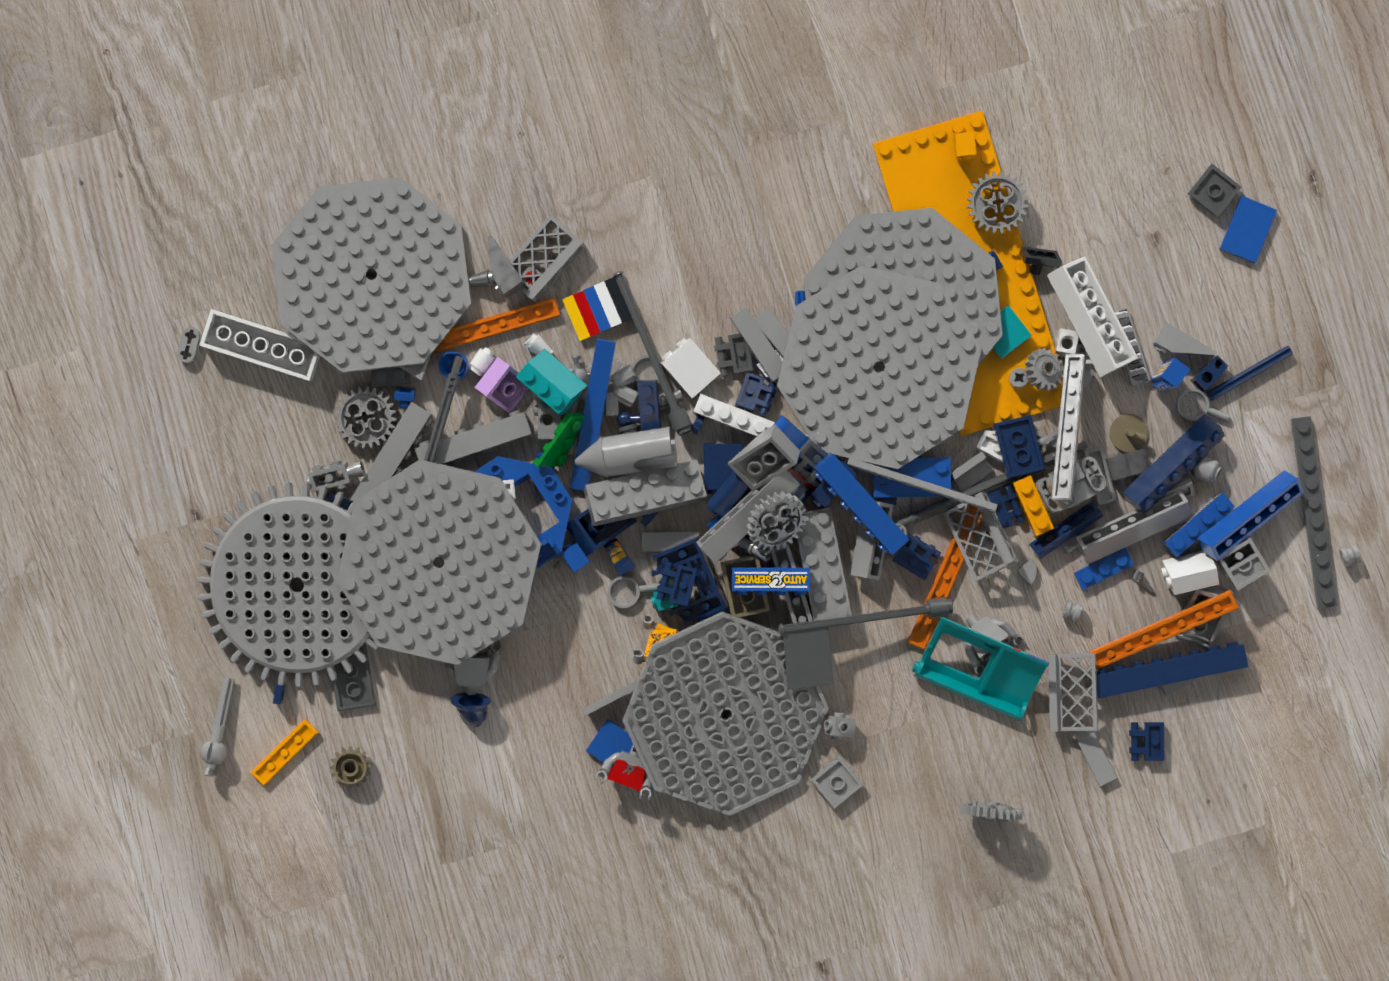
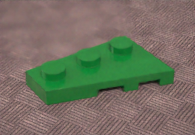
M567 413L554 431L555 437L549 444H545L542 448L545 450L540 459L536 457L533 464L537 467L563 466L569 450L574 444L578 430L581 428L584 416L580 413Z

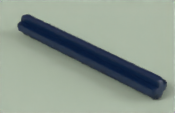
M1286 346L1208 391L1209 399L1213 401L1288 358L1293 354L1291 348Z

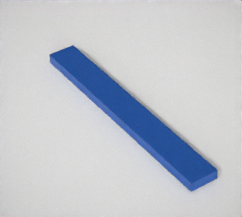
M597 338L583 413L584 419L580 429L575 459L599 439L616 346L615 341ZM574 462L570 488L584 491L585 485L591 482L592 471L577 466Z

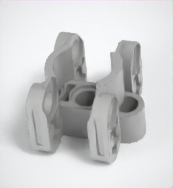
M1085 457L1080 461H1076L1072 502H1055L1058 505L1056 509L1051 508L1049 504L1052 498L1054 470L1047 473V477L1039 479L1035 484L1046 511L1054 513L1066 508L1069 509L1099 493L1105 488L1106 480L1094 458ZM1086 463H1090L1091 466L1086 469ZM1094 478L1099 479V488L1093 486L1092 480ZM1047 484V488L1043 490L1042 486Z

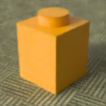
M974 132L955 133L956 159L961 158V161L972 160V157L976 156Z

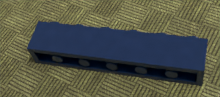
M1204 414L1123 492L1128 503L1142 514L1151 509L1154 503L1164 496L1175 483H1178L1189 470L1193 469L1202 457H1205L1216 444L1221 442L1225 436L1221 426Z

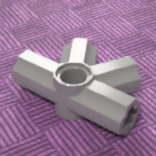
M630 364L610 376L609 381L614 383L615 388L613 391H607L603 415H619L618 401L629 407L635 401L638 392L627 385L638 379V376ZM587 390L581 394L584 402L586 401Z

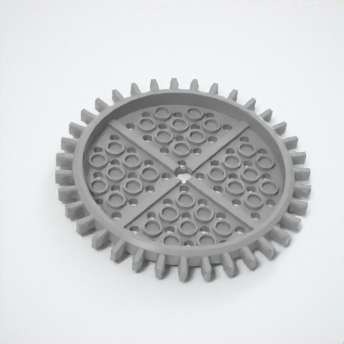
M286 483V497L278 498L274 485L269 486L270 501L264 503L258 492L251 493L256 507L249 510L243 501H238L236 505L243 514L238 520L232 514L225 513L223 515L224 519L231 524L229 530L226 532L217 526L212 529L216 535L222 537L219 546L212 542L204 544L206 549L215 552L213 561L208 559L199 560L200 565L211 568L210 577H199L197 582L201 584L209 583L211 593H203L197 597L200 601L211 599L213 604L212 610H206L201 615L202 618L216 615L219 622L218 625L213 626L208 632L216 634L223 629L227 638L221 641L218 647L223 649L228 647L230 643H233L238 648L230 659L232 662L239 660L243 654L249 657L250 661L245 668L247 673L255 668L256 663L264 666L261 674V679L264 681L270 676L271 669L280 671L278 685L285 684L287 672L295 673L296 687L303 685V673L308 672L312 674L313 684L318 685L321 680L319 670L327 669L329 678L333 681L337 679L334 665L341 663L344 670L350 673L353 671V667L348 661V657L355 654L362 663L368 660L366 655L360 650L364 643L374 650L379 648L370 637V633L348 598L341 596L343 590L337 582L342 559L341 554L345 545L341 535L343 533L347 535L354 502L350 504L348 510L341 507L340 503L344 498L343 492H338L333 502L325 500L327 486L324 485L319 489L318 498L309 495L310 483H303L302 496H294L292 483ZM266 514H269L271 517L269 521H266L264 518ZM285 514L290 516L289 521L284 520ZM304 514L309 516L308 521L303 520ZM323 514L328 516L327 521L322 520ZM247 533L251 534V540L246 539ZM266 533L271 535L270 540L265 539ZM285 533L290 535L289 540L284 539ZM304 533L309 535L308 540L303 539ZM323 533H326L328 535V539L326 541L322 539ZM229 552L233 555L231 560L227 558ZM248 552L252 554L250 560L246 558ZM267 552L271 554L269 560L265 558ZM286 552L290 554L288 560L284 558ZM305 552L309 554L307 560L303 558ZM324 552L328 554L327 560L322 558ZM228 572L233 573L232 579L227 577ZM247 572L252 573L251 579L246 577ZM266 572L271 573L270 579L265 577ZM285 572L290 573L289 579L284 577ZM304 572L309 573L308 579L303 577ZM323 572L328 573L327 579L322 577ZM295 577L301 578L304 582V588L301 592H295L291 589V580ZM228 591L233 592L232 598L227 596ZM247 591L252 592L251 598L246 596ZM266 591L271 592L270 598L265 596ZM285 591L290 592L289 598L284 596ZM304 591L309 592L308 598L303 596ZM324 591L328 592V598L322 596ZM229 610L233 611L232 617L227 615ZM248 610L252 612V617L246 615ZM267 610L271 612V617L265 615ZM286 610L290 612V617L284 615ZM305 610L309 611V617L303 615ZM324 610L328 611V617L322 615ZM343 610L348 613L346 618L341 614ZM248 629L252 631V636L247 635ZM267 629L272 632L270 637L265 633ZM285 630L291 632L289 637L285 635ZM304 630H308L310 632V635L308 637L304 635ZM323 630H327L329 632V635L327 637L323 635ZM342 630H346L348 632L347 637H344L342 635ZM266 649H270L272 651V654L270 656L266 654ZM285 649H289L291 651L290 656H287L285 654ZM305 649L310 651L309 656L304 654ZM324 649H327L329 651L328 656H325L323 654Z

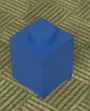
M571 542L562 548L564 552L561 555L574 573L590 562L578 543L573 544Z

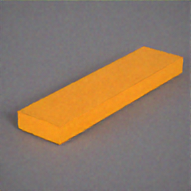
M304 719L250 773L265 786L319 731L307 719Z

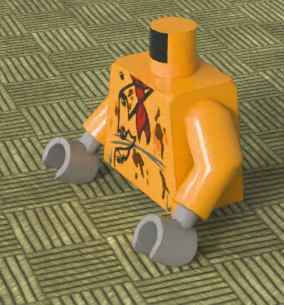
M646 614L645 621H642L643 628L646 630L653 628L655 630L650 631L645 653L641 649L634 650V663L638 665L645 662L652 644L678 633V630L669 628L659 622L656 624L654 623L653 616Z

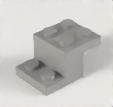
M1251 538L1243 540L1218 561L1214 559L1222 574H1227L1236 591L1270 572L1269 567Z

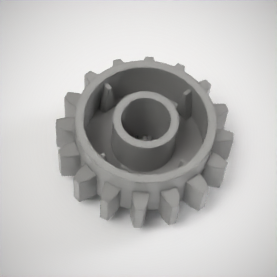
M1046 348L1033 351L1027 357L1029 360L1025 362L1024 372L1027 376L1026 379L1037 390H1052L1062 383L1060 379L1064 376L1061 373L1064 367H1061L1060 364L1063 361H1058V354L1052 355L1051 349L1046 351Z

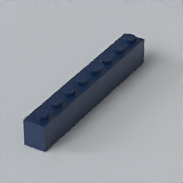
M1238 641L1226 643L1227 647L1219 648V645L1208 647V651L1201 652L1200 649L1191 650L1189 655L1182 656L1181 653L1170 655L1171 659L1163 660L1162 657L1151 659V663L1144 664V661L1132 663V667L1125 668V665L1115 666L1113 671L1106 672V669L1096 670L1097 699L1247 668L1248 662L1244 644H1238Z

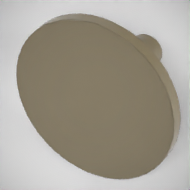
M1125 414L1113 421L1109 435L1112 444L1117 449L1123 452H1133L1139 450L1146 443L1148 429L1140 417L1133 414Z

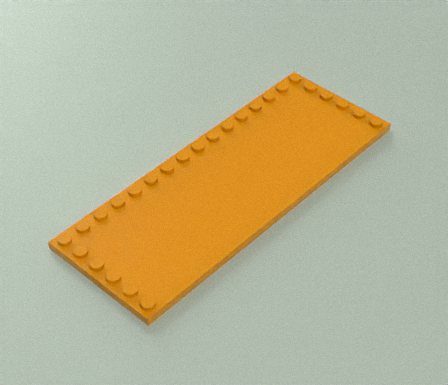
M983 110L873 143L872 145L892 211L933 208L987 253L994 250L1003 265L1002 268L996 271L1000 311L1009 305L1032 335L1002 359L992 348L978 365L964 427L959 431L960 435L964 436L993 427L994 423L1034 415L1060 407L1063 378L1060 379L1062 383L1057 385V388L1043 391V389L1037 390L1035 386H1031L1029 380L1026 386L1020 389L1014 388L1009 382L1010 374L1014 369L1022 368L1025 370V362L1029 360L1027 357L1033 351L1046 348V351L1052 350V355H1055L1056 352L1032 273H1030V265L1024 264L1019 253L1023 242L1018 227L1014 228L1010 225V232L1004 228L1003 234H1000L999 229H996L995 234H992V228L985 232V226L983 225L978 228L980 222L973 223L972 221L975 216L968 215L972 209L966 208L967 205L971 204L966 198L972 197L968 193L969 190H975L972 184L976 183L979 185L978 178L980 177L985 180L984 175L986 173L989 177H992V172L995 171L996 176H999L1001 172ZM974 132L976 156L972 157V160L961 161V158L956 159L955 133ZM1001 180L996 184L988 182L993 188L991 191L983 190L982 197L984 199H991L992 193L995 192L996 200L993 204L997 205L998 213L994 214L992 209H986L984 214L990 219L994 216L997 217L994 225L1000 221L1007 224L1003 220V216L1013 215V209L1010 206H1006L1003 209V213H1000L999 206L1002 204V201L998 200L997 194L1001 191L1004 197H1008L1006 187L999 190L998 187Z

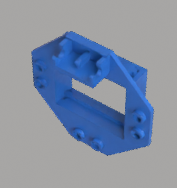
M498 456L474 471L499 477L502 481L514 480L515 487L531 477L559 523L537 536L542 545L536 569L561 554L573 500L552 467H537L533 463Z

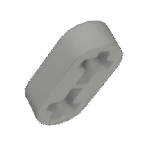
M194 327L186 328L181 336L177 356L184 363L192 362L197 354L201 335ZM193 330L196 338H192L191 344H188L189 337L186 335ZM187 346H190L189 353L192 355L185 360L182 352H186Z

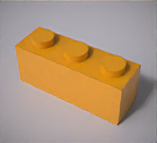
M1031 475L1011 483L1033 535L1038 536L1054 529Z

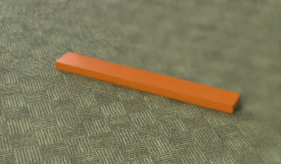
M554 297L453 327L432 354L559 317L560 313L556 299Z
M969 505L967 513L976 516L978 508ZM966 515L962 526L972 528L975 518ZM978 519L975 530H978L982 520ZM961 528L959 534L961 540H968L970 530ZM975 532L973 533V536H972V539H971V542H970V543H972V541H973V539H974V537H975V534H976ZM954 536L924 604L929 599L944 597L947 599L964 562V557ZM919 615L907 643L925 650L939 618L929 619L928 615Z
M1228 590L1090 650L1089 653H1096V669L1098 670L1239 609V606L1231 590Z

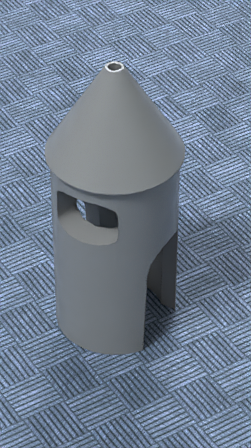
M670 427L608 437L601 436L575 459V464L608 479L614 476L677 467L675 439L670 440Z

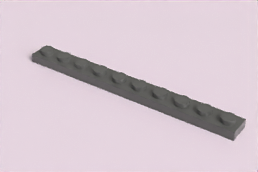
M1311 416L1291 419L1298 477L1304 490L1301 498L1317 609L1337 606Z

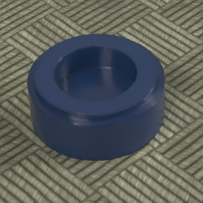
M697 415L692 426V433L698 434L705 417Z

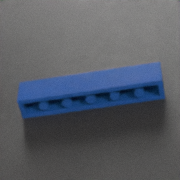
M830 452L813 467L816 471L814 475L820 482L825 481L829 485L827 489L834 497L836 495L839 496L842 500L840 504L846 511L850 509L855 514L853 519L859 525L864 524L867 528L865 532L872 540L876 538L880 542L878 547L885 554L888 552L893 555L910 540L833 453Z
M1285 470L1197 538L1203 552L1216 561L1221 559L1304 493L1299 478Z

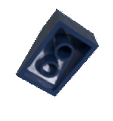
M589 509L569 521L567 529L585 555L588 556L635 524L637 520L633 517L593 527Z

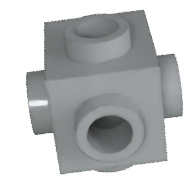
M834 712V716L826 715L824 734L831 735L833 740H843V737L854 738L856 719L845 717V713Z

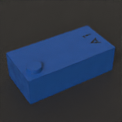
M915 458L899 469L872 464L951 489L950 458ZM872 474L873 498L943 497Z

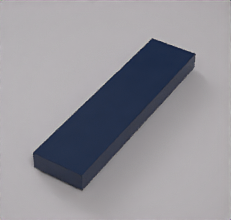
M1091 501L1029 545L1039 559H1042L1102 518L1103 514Z

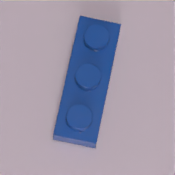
M1123 548L1073 574L1081 590H1084L1134 564L1127 549Z

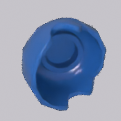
M447 352L442 355L438 362L441 374L448 379V374H451L455 357L460 356L463 357L458 374L459 380L467 376L470 367L468 359L463 354Z

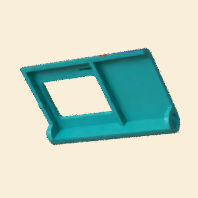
M941 617L920 661H915L912 671L915 672L914 676L1017 721H1021L1028 701L1049 662ZM943 633L991 653V657L979 678H975L931 658Z

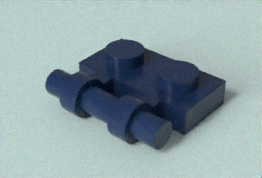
M747 372L734 407L753 413L754 408L757 407L760 410L758 415L765 418L771 408L770 402L775 397L777 384L769 382V385L766 386L763 384L764 377ZM759 393L765 395L763 400L758 399Z
M1012 485L1004 487L1007 493L1005 496H1001L999 490L987 494L991 503L998 504L995 512L1003 529L1013 525L1010 518L1014 516L1018 523L1025 521L1023 508L1019 506L1016 498L1017 494L1014 492ZM1005 501H1010L1013 511H1007L1004 504Z
M908 533L907 537L910 539L908 541L911 543L910 546L907 548L903 545L897 551L892 561L921 579L926 580L935 565L929 561L930 556L932 555L938 559L941 552L935 549L934 545H928L921 541V538L917 535L913 536ZM916 546L925 551L923 557L914 552Z
M666 562L664 569L661 571L660 585L656 589L658 592L656 599L663 601L665 594H669V603L688 607L698 570L678 565L676 572L672 571L673 563ZM670 577L675 578L672 588L667 587Z
M1131 722V730H1129V736H1131V747H1129L1131 761H1139V753H1144V761H1165L1164 722H1144V730H1138V722ZM1139 736H1144V747H1139Z

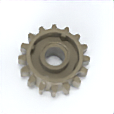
M349 746L348 751L345 748H341L342 754L336 752L337 758L331 759V762L334 763L333 766L329 767V769L334 770L331 777L336 776L335 782H342V787H345L346 784H349L350 789L353 788V784L359 787L361 786L360 781L365 783L367 781L365 776L371 775L368 772V769L372 768V765H368V761L371 759L365 757L366 751L360 753L359 747L353 750V747ZM348 762L355 764L356 770L354 772L347 771L346 764Z

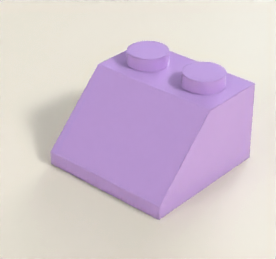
M498 357L474 387L508 413L512 412L529 389L516 378L519 373Z

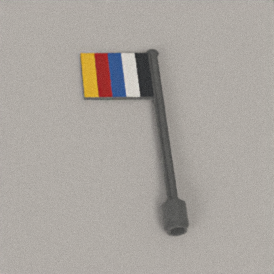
M617 271L613 274L612 278L562 299L580 342L633 319L671 408L668 418L674 432L681 436L692 431V423L685 408L681 409L675 400L624 280L623 272Z

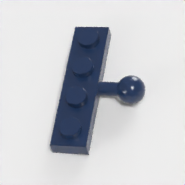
M658 380L637 381L640 415H630L628 412H621L617 417L618 424L624 427L631 423H641V431L662 428Z

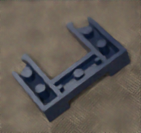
M698 536L652 556V559H657V570H652V576L661 574L666 562L673 563L672 569L686 563L688 567L698 570L695 584L701 597L689 601L688 607L680 605L668 611L669 615L673 616L676 613L684 620L681 624L682 626L717 613L729 606L722 589L717 584L705 553L696 543L699 540Z

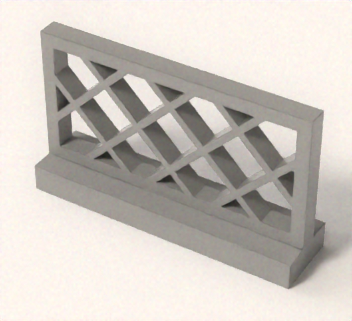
M552 215L543 222L510 260L513 266H518L520 276L522 275L521 266L532 265V275H523L521 278H532L533 285L528 291L523 287L520 290L534 303L541 298L586 247L580 239L573 235ZM552 221L557 225V233L547 234L546 227ZM568 235L573 239L567 246H561L560 236ZM557 236L558 246L547 247V237ZM544 237V247L534 248V240ZM547 250H558V257L555 260H548ZM534 251H545V261H535ZM524 252H531L532 262H521V255ZM536 264H545L543 274L535 275L534 267Z
M980 492L975 495L976 498L991 502L987 493ZM961 503L943 514L974 581L978 582L1009 565L1018 563L1019 561L996 512L993 513L978 508L975 516L967 513L968 504ZM955 512L962 513L959 524L952 521L951 514ZM966 515L975 518L972 528L962 526ZM978 519L986 524L984 533L975 530ZM961 528L970 530L967 541L961 540L959 536ZM974 532L983 535L979 546L970 543ZM986 536L994 541L992 550L983 547ZM969 545L978 548L975 559L968 556ZM982 549L991 552L987 563L978 560ZM994 554L1001 556L1003 564L999 566L991 565ZM977 562L986 565L984 573L979 576L975 571Z
M1096 653L1048 654L1050 732L1098 731ZM1091 657V666L1086 671L1079 662L1083 658ZM1062 658H1069L1075 664L1067 671L1062 666ZM1076 665L1084 672L1078 680L1070 674ZM1067 675L1075 682L1069 690L1063 686V679ZM1086 675L1092 680V685L1088 690L1079 683ZM1076 685L1085 692L1079 699L1070 693ZM1067 695L1075 701L1070 709L1063 705V699ZM1086 695L1093 702L1089 709L1080 702ZM1077 704L1086 711L1079 719L1071 712ZM1087 713L1093 718V727H1086L1081 722ZM1068 714L1076 720L1072 727H1064V718Z

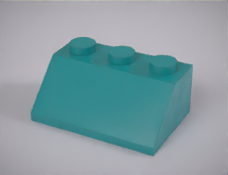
M543 349L532 358L516 376L518 380L560 415H564L588 387L586 383L546 349Z

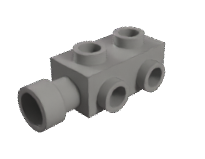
M341 460L331 462L330 466L323 467V465H317L312 467L308 477H306V481L310 483L313 492L319 491L323 485L327 486V492H329L331 487L337 486V489L348 487L352 477L356 476L359 478L365 476V468L362 461L355 462L349 466L347 461L341 462ZM338 470H342L344 475H339ZM321 474L325 475V480L320 479Z

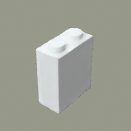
M683 338L676 344V350L673 352L668 351L662 356L663 361L660 364L689 398H693L721 373L691 338L687 340Z
M1203 551L1162 560L1163 580L1165 579L1167 588H1171L1174 595L1219 585L1217 567L1212 558Z

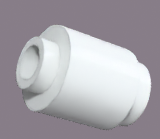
M487 347L484 350L480 348L470 363V370L482 377L495 361V353Z

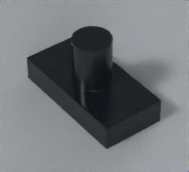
M1022 246L1019 252L1024 264H1032L1030 273L1033 275H1040L1043 266L1060 268L1062 263L1058 252L1054 250Z

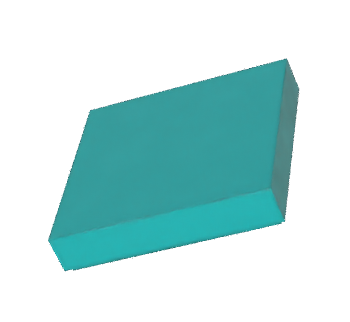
M1009 305L1000 311L1003 336L993 347L1000 359L1032 336Z

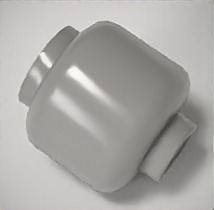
M1205 456L1195 464L1192 470H1194V477L1205 483L1217 481L1222 467H1219V461Z

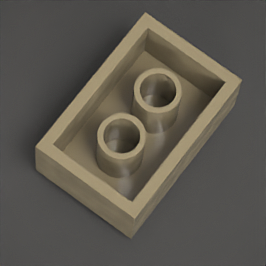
M752 555L720 562L731 615L744 617L770 611L767 595H755V591H747V595H736V591H732V568H761L758 556Z

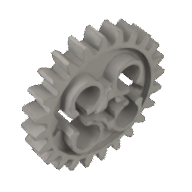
M995 171L992 172V177H989L986 173L984 175L985 180L979 177V185L973 183L972 186L975 190L968 191L972 195V197L966 198L967 201L971 202L966 208L972 209L968 215H974L975 218L972 222L979 221L978 228L984 225L985 232L989 228H992V234H995L996 229H999L1000 234H1003L1004 228L1010 232V225L1017 228L1016 221L1023 222L1020 215H1027L1023 211V209L1029 207V205L1024 204V201H1027L1029 197H1023L1027 190L1020 189L1023 183L1016 184L1017 177L1010 180V173L1006 177H1003L1002 171L999 176H996ZM1001 180L998 187L999 190L1007 187L1010 189L1011 195L1004 197L1001 191L997 193L998 200L1002 201V204L999 206L1000 213H1003L1004 207L1010 206L1013 209V215L1003 216V220L1007 224L1000 221L994 225L997 217L987 218L984 211L992 209L994 214L998 213L997 205L993 204L996 200L995 192L992 193L991 199H984L982 191L992 190L993 187L988 182L996 184Z
M366 386L365 392H363L362 388L358 387V393L352 389L351 396L344 394L347 399L346 401L339 400L342 407H336L340 414L334 415L339 418L335 425H341L337 431L344 432L341 437L342 439L349 437L348 444L355 441V447H358L361 443L363 449L366 448V444L373 448L374 442L380 446V439L387 441L385 435H391L392 433L389 429L395 428L391 423L397 421L396 418L392 417L397 411L390 409L394 406V403H387L390 399L389 396L384 399L382 398L384 395L383 391L377 395V388L370 392L369 387ZM372 401L378 403L377 410L380 412L386 407L384 415L389 420L379 419L382 423L380 430H374L372 427V423L377 420L376 417L369 418L367 423L364 420L355 421L363 426V431L360 434L354 433L353 424H349L345 428L348 421L343 415L352 417L350 414V407L352 405L359 407V413L354 415L355 418L363 417L365 412L367 415L376 414V412H371L368 408L369 403Z
M783 491L780 495L774 492L772 498L767 495L766 501L760 499L761 504H755L756 510L750 511L753 516L747 518L750 522L746 525L749 529L747 531V534L750 536L749 538L757 547H761L763 550L768 548L770 551H772L773 547L779 550L780 545L785 548L786 542L792 544V538H798L796 533L803 531L800 526L806 524L803 519L807 518L804 514L806 509L803 507V503L795 495L792 496L789 492L785 494ZM785 509L789 514L785 515L783 510ZM766 527L771 531L770 533H767Z
M972 801V803H961L960 806L961 814L971 815V817L986 821L1011 822V819L1022 820L1023 817L1022 809L1012 808V806L999 802Z

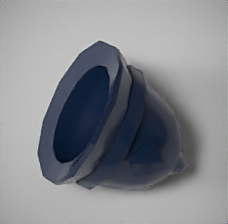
M466 692L450 697L451 704L457 708L462 721L466 725L475 728L479 727L486 720L487 706L491 703L488 696L480 693L468 695Z

